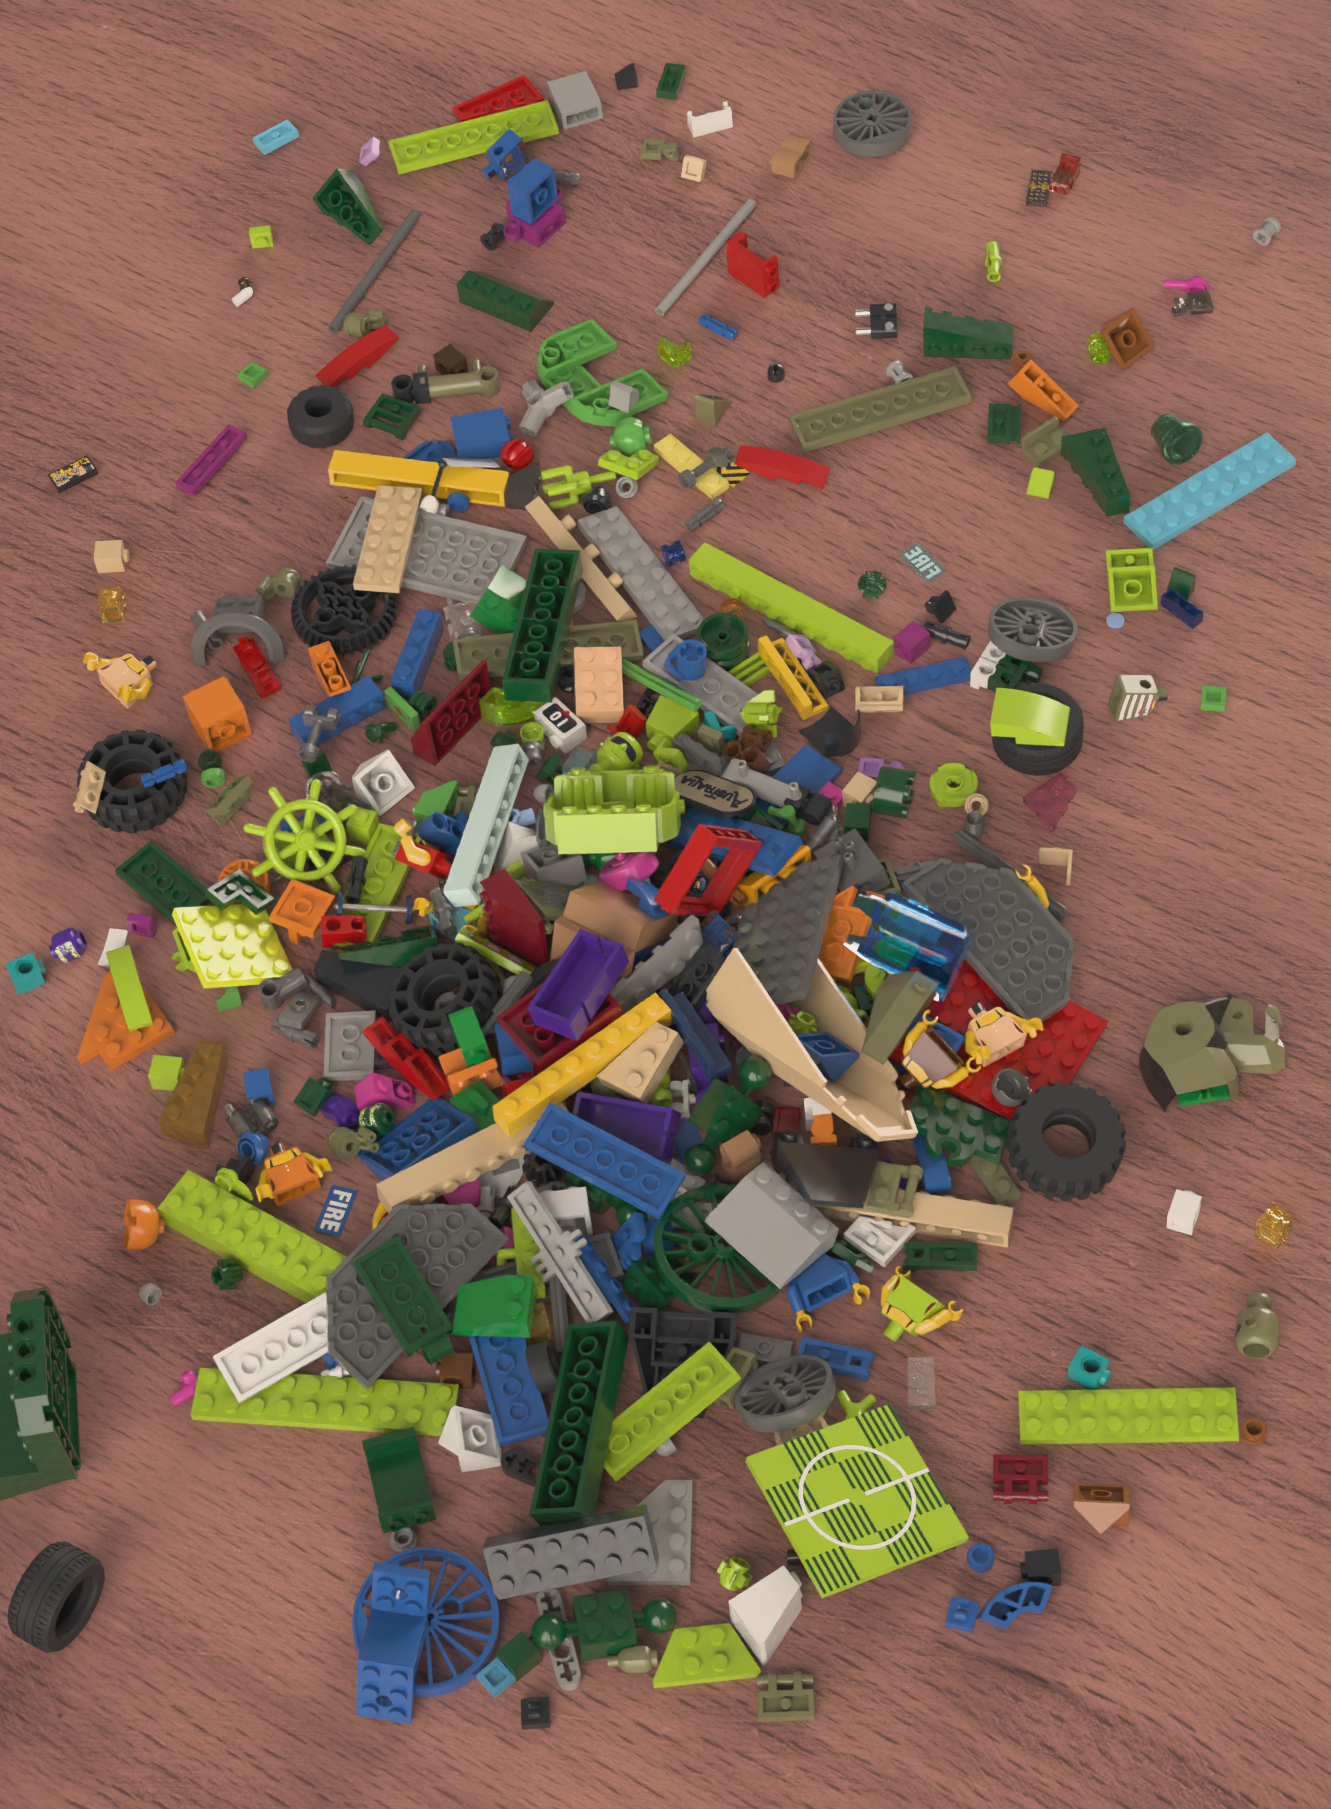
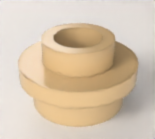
M979 793L969 795L964 802L967 814L979 812L984 815L989 807L986 797ZM974 801L980 802V807L978 809L972 808V803Z

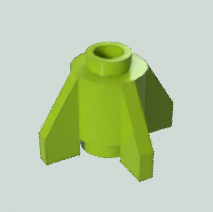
M764 690L748 701L745 707H742V720L746 722V725L752 724L757 729H769L773 737H777V725L771 724L777 722L778 714L782 712V707L771 704V702H775V690Z

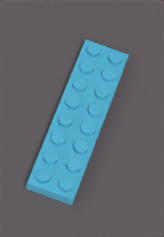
M1266 432L1124 516L1123 523L1145 545L1154 550L1294 467L1296 459Z

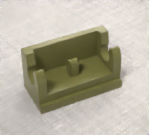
M732 1347L725 1360L734 1368L741 1379L714 1401V1404L722 1407L724 1402H726L731 1410L735 1406L733 1397L750 1368L755 1371L758 1367L755 1354L736 1347Z

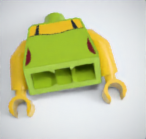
M901 1266L896 1267L895 1275L881 1288V1313L891 1319L883 1334L894 1342L898 1340L904 1330L916 1337L919 1334L923 1335L935 1330L950 1320L958 1321L961 1318L963 1309L953 1311L956 1306L955 1301H950L947 1309H944L945 1305L911 1282L910 1270L907 1274H902Z

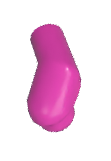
M190 1369L184 1370L180 1375L182 1379L181 1389L168 1396L174 1408L195 1395L198 1377Z

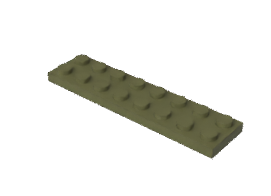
M953 366L790 415L789 423L803 453L972 403V396L957 367Z
M637 619L580 625L569 628L561 666L573 664L574 647H621V659L629 662L643 661V650ZM514 633L453 639L458 681L463 680L482 660L487 662L489 677L503 676Z

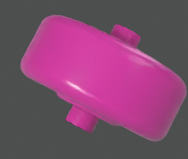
M654 852L615 853V857L602 867L599 877L610 887L624 892L628 890L625 888L628 878L641 881L646 880L656 871L659 861Z

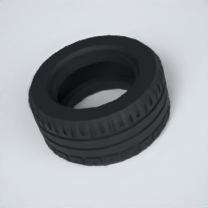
M1029 684L1016 688L1015 690L1045 696L1070 707L1065 745L1016 744L1015 737L992 736L993 748L997 756L1008 767L1027 775H1049L1066 768L1077 758L1082 748L1084 720L1078 702L1067 692L1048 684Z
M66 1541L52 1543L45 1547L27 1567L12 1595L7 1618L13 1635L46 1653L57 1652L67 1647L83 1630L100 1599L105 1580V1572L100 1560Z

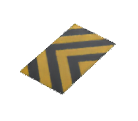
M734 462L727 463L728 466L712 467L732 487L736 486L750 474L744 468L735 465Z

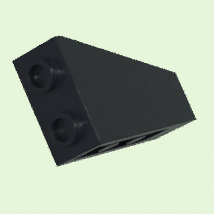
M322 950L313 969L317 982L366 1011L375 1010L378 1018L383 1016L387 1022L391 1023L389 995L392 992L393 981L400 974L401 968L342 960L339 958L338 953Z

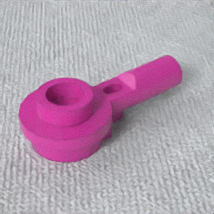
M1194 276L1188 279V281L1165 280L1164 282L1165 288L1180 289L1193 295L1205 294L1209 283L1201 276Z

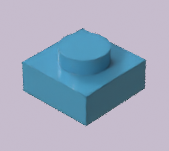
M498 1657L476 1675L477 1680L494 1699L516 1682L515 1676Z

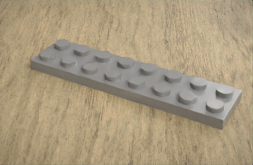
M617 506L577 520L579 530L589 543H593L599 550V556L611 572H617L624 581L622 584L623 588L664 641L673 633L682 640L697 634L698 627L704 618Z

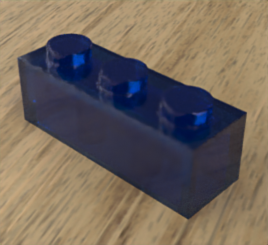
M1173 588L1161 596V606L1191 629L1203 621V611Z

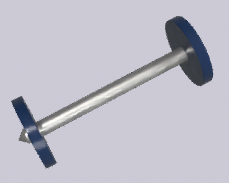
M338 892L337 904L333 906L336 909V916H342V910L405 913V924H410L411 913L415 911L412 908L411 895L406 896V904L403 907L343 904V893Z

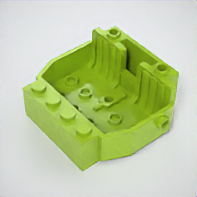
M644 766L643 770L586 771V768H572L571 772H568L566 775H557L555 777L554 794L550 795L547 802L543 804L546 840L554 845H558V854L657 852L660 843L678 836L681 827V814L685 813L684 799H680V792L675 791L674 773L664 772V769H658V766Z

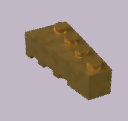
M200 1039L158 1118L163 1136L209 1149L210 1133L213 1131L215 1111L218 1109L219 1093L223 1086L228 1064L223 1045Z

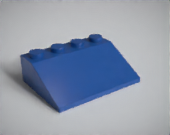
M441 1098L435 1101L430 1099L396 1124L390 1134L375 1140L379 1144V1150L376 1153L362 1150L357 1156L380 1181H383L479 1132V1129L473 1118Z

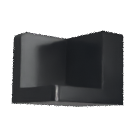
M246 1155L241 1161L231 1158L226 1167L218 1164L215 1168L216 1172L221 1168L232 1169L238 1175V1180L247 1185L255 1172L250 1157Z

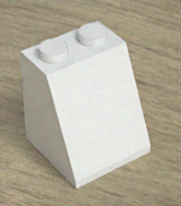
M784 1565L728 1601L732 1625L762 1666L768 1663L802 1610L801 1598L803 1595L800 1591L801 1581L793 1571L789 1573Z

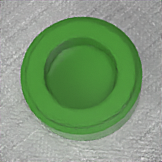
M218 768L203 771L201 774L202 784L208 788L223 785L225 783L224 771Z

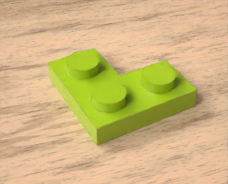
M609 450L599 458L598 466L638 480L658 465L659 456L652 454L648 450H639L638 453L628 457L622 455L619 451Z

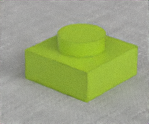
M270 225L249 227L252 249L273 247Z

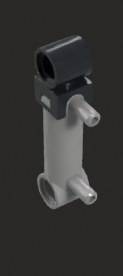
M732 759L721 775L723 778L749 787L759 799L781 808L786 805L793 806L796 817L805 820L813 826H819L833 806L832 802L820 793L811 794L810 789L798 785L796 782H791L788 785L751 769L744 760Z

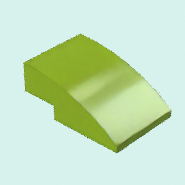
M1153 548L1106 550L1105 564L1110 611L1158 610Z
M996 688L990 721L991 736L1015 737L1016 744L1064 746L1070 707L1035 693Z

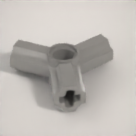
M536 380L526 381L522 386V394L526 398L529 408L519 426V430L531 437H536L545 418L552 415L557 406L573 398V391L570 385L564 381L544 391Z

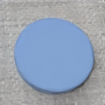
M1111 613L1106 618V623L1111 628H1120L1125 622L1123 615L1119 613Z

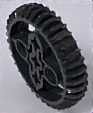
M345 564L343 568H339L336 565L335 569L332 570L327 567L326 572L319 571L318 576L311 575V581L305 580L304 586H299V592L295 593V599L292 600L291 607L293 628L299 639L304 644H308L309 647L329 641L335 655L341 653L344 657L346 653H350L352 656L355 651L362 653L364 648L370 650L372 644L378 646L379 639L385 640V634H390L391 628L394 627L398 613L396 593L354 590L353 585L347 590H343L340 585L353 584L357 570L356 565L353 564L352 567H348ZM380 595L384 602V608L378 619L372 624V619L368 612L374 608L376 597ZM317 597L321 608L315 612L313 623L308 625L305 613L310 603ZM342 630H346L350 634L347 636H335Z

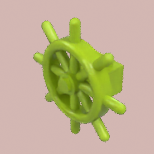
M318 779L312 781L308 799L295 800L289 803L285 802L276 787L269 788L268 793L278 809L271 815L265 827L250 823L245 824L243 827L246 833L263 836V848L267 860L253 868L252 875L258 877L273 867L280 875L298 882H309L324 878L334 894L341 892V887L331 872L339 865L344 854L363 857L366 854L363 848L346 845V833L342 822L357 812L356 805H349L336 814L330 807L318 801L321 782ZM306 810L304 819L298 822L292 812ZM315 812L323 816L326 821L319 824L316 818H314ZM283 818H285L293 832L277 830V826ZM330 829L333 830L334 842L330 841L325 834ZM320 849L333 851L326 863L318 853ZM310 857L317 869L303 872L305 861Z

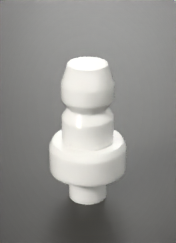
M340 1365L331 1370L327 1369L321 1372V1376H336L337 1378L350 1375Z

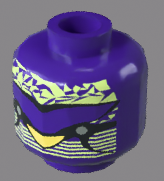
M70 927L52 936V945L49 946V950L54 959L58 958L63 963H67L84 955L87 941L80 930Z

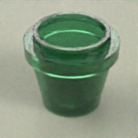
M1172 414L1160 416L1151 427V436L1160 448L1162 457L1172 465H1180L1192 459L1202 444L1203 436L1201 430L1194 423L1185 422Z

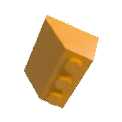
M801 845L775 877L756 871L749 876L743 877L737 888L748 897L747 903L742 901L747 907L751 903L756 904L759 901V896L763 893L768 894L770 888L775 884H780L779 880L787 878L797 869V865L811 862V849L808 846Z

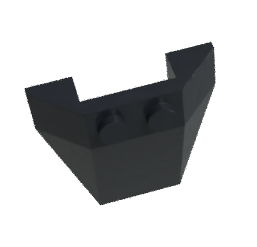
M631 1307L629 1334L644 1394L708 1342L726 1359L736 1338L737 1313L710 1311V1314L659 1311L658 1308ZM708 1407L694 1418L703 1419Z

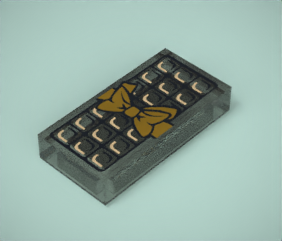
M1031 170L1026 206H1048L1053 171Z

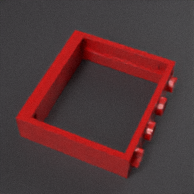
M699 824L654 900L661 905L660 909L662 911H666L670 915H693L695 917L702 916L707 918L713 910L717 911L720 915L763 843L746 830ZM714 847L730 848L702 896H685Z

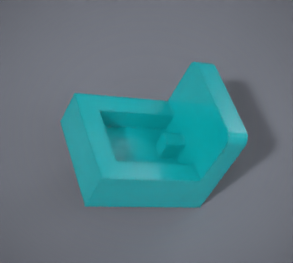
M713 710L704 713V723H701V726L704 724L723 733L724 746L729 741L736 740V729L733 724L720 728Z

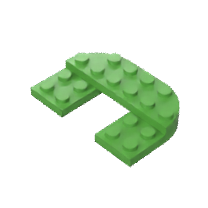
M593 319L548 337L540 346L537 358V375L539 380L547 389L566 381L573 391V398L564 402L563 405L582 422L615 427L620 420L632 417L634 414L667 401L669 394L643 368L601 385L582 364L615 351L617 343ZM615 381L639 391V401L629 413L609 406L610 385Z

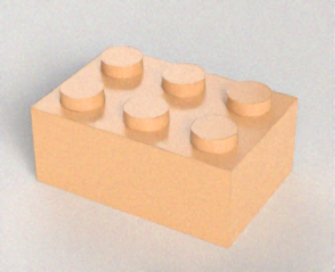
M574 647L575 715L583 723H618L624 712L621 647Z

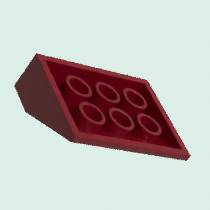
M482 660L434 709L411 738L413 753L433 766H436L494 706L489 672L485 660Z
M506 868L480 881L481 892L479 896L484 904L482 910L487 918L485 925L490 932L487 935L489 941L538 968L542 964L550 962L543 920Z
M543 983L495 1019L530 1065L540 1074L623 1015L620 1005L610 994L607 995L593 1018H587L589 1024L578 1041L534 1024L527 1007Z

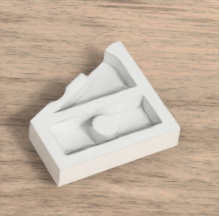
M859 1216L843 1235L844 1239L885 1268L904 1247V1244L916 1233V1228L912 1225H908L907 1228L895 1226L890 1221H875L872 1218Z

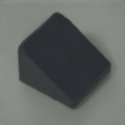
M634 63L615 73L618 90L638 87Z

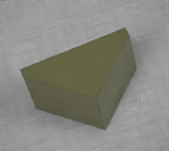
M695 394L696 420L716 427L730 406L731 401L713 394Z

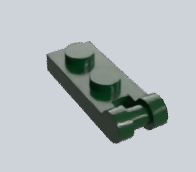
M906 1242L904 1244L906 1259L903 1261V1269L907 1272L909 1270L911 1272L918 1270L977 1271V1243ZM924 1254V1258H917V1255Z

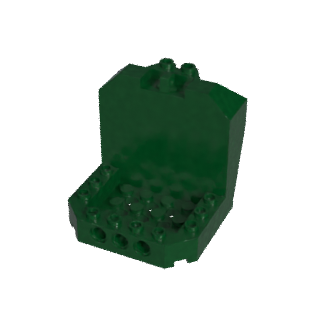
M47 1287L15 1292L10 1303L11 1314H7V1325L11 1333L0 1334V1501L59 1482L77 1479V1470L81 1468L76 1367L67 1350L72 1347L70 1336Z

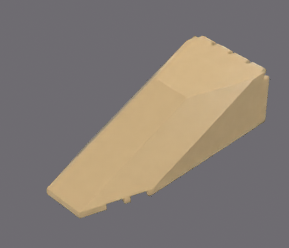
M733 948L706 989L708 993L706 996L708 1001L706 1006L712 1015L755 1057L764 1059L769 1064L771 1072L876 1142L915 1138L918 1131L911 1111H905L902 1100L905 1097L904 1091H898L895 1080L898 1078L897 1072L888 1060L882 1065L862 1053L867 1029L820 960H817L808 997L788 1002V1006L790 1009L798 1007L801 1011L813 1015L815 1018L814 1023L819 1024L816 1033L828 1032L860 1053L859 1058L834 1083L822 1075L738 948Z

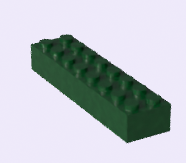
M534 550L502 679L506 701L552 703L583 572L580 550Z
M617 1321L568 1325L529 1513L539 1526L593 1516L595 1514L629 1336Z

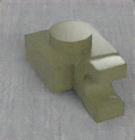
M645 138L640 152L641 159L662 160L663 156H666L670 160L678 161L680 153L676 152L678 143L666 144L665 139Z

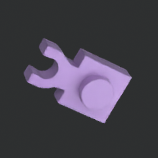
M789 634L785 642L794 656L802 660L806 670L822 663L815 655L817 651L806 635Z

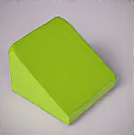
M1034 467L1027 495L1049 499L1055 483V472Z

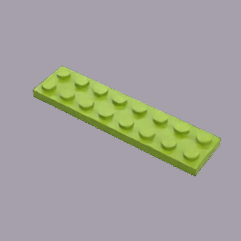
M546 100L389 140L388 145L398 175L486 153L509 128L522 138L524 143L559 134V129L549 102Z
M1235 1387L1018 1391L1020 1445L1239 1441Z

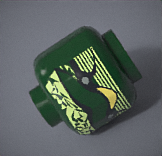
M384 1103L367 1106L359 1113L358 1127H367L376 1134V1138L390 1134L395 1127V1114Z

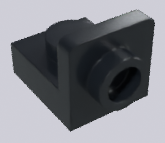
M828 660L807 669L809 677L820 686L824 698L833 696L845 689L840 670Z

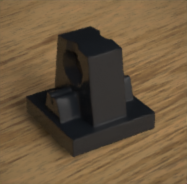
M947 590L940 596H932L924 604L927 612L936 615L939 623H943L957 609Z

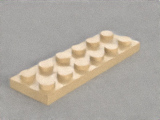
M378 485L353 582L354 590L400 592L423 497L422 488Z

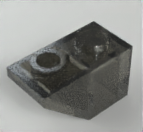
M534 462L509 476L504 492L506 508L527 510L525 507L536 497L540 496L539 486L544 483L541 476L540 462Z

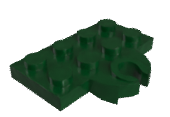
M919 1084L908 1110L911 1111L918 1133L926 1136L924 1143L926 1155L930 1154L938 1162L942 1149H949L952 1151V1154L949 1156L948 1166H959L962 1168L970 1162L974 1155L998 1165L1006 1147L1011 1120L933 1089H925Z

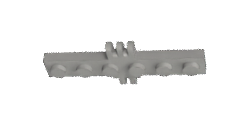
M531 1181L523 1183L508 1195L507 1198L541 1250L529 1261L532 1265L540 1261L542 1262L535 1268L538 1274L545 1270L548 1271L541 1276L543 1283L557 1275L587 1323L601 1322L613 1310L579 1258L583 1253L581 1248L588 1242L585 1238L577 1242L575 1241L582 1235L579 1229L571 1234L569 1231L563 1233Z

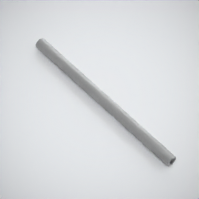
M748 199L659 303L655 308V312L659 316H664L757 206L753 199Z

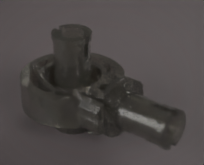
M322 771L314 774L306 784L305 796L308 799L312 781L320 776H329L331 778L319 779L322 782L318 797L319 802L328 805L336 813L352 804L356 805V807L371 810L370 805L353 798L354 796L351 794L353 789L346 786L343 778L335 772Z

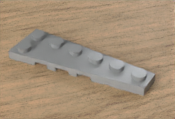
M689 916L670 934L671 939L664 946L658 945L653 949L652 953L654 955L645 963L639 962L628 979L622 978L611 989L609 994L620 1005L623 1015L657 989L661 988L669 980L680 974L703 944L699 920L695 916Z

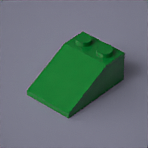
M502 565L470 617L496 634L514 633L527 580Z
M504 1275L459 1285L453 1335L531 1338L537 1298V1288L533 1276Z

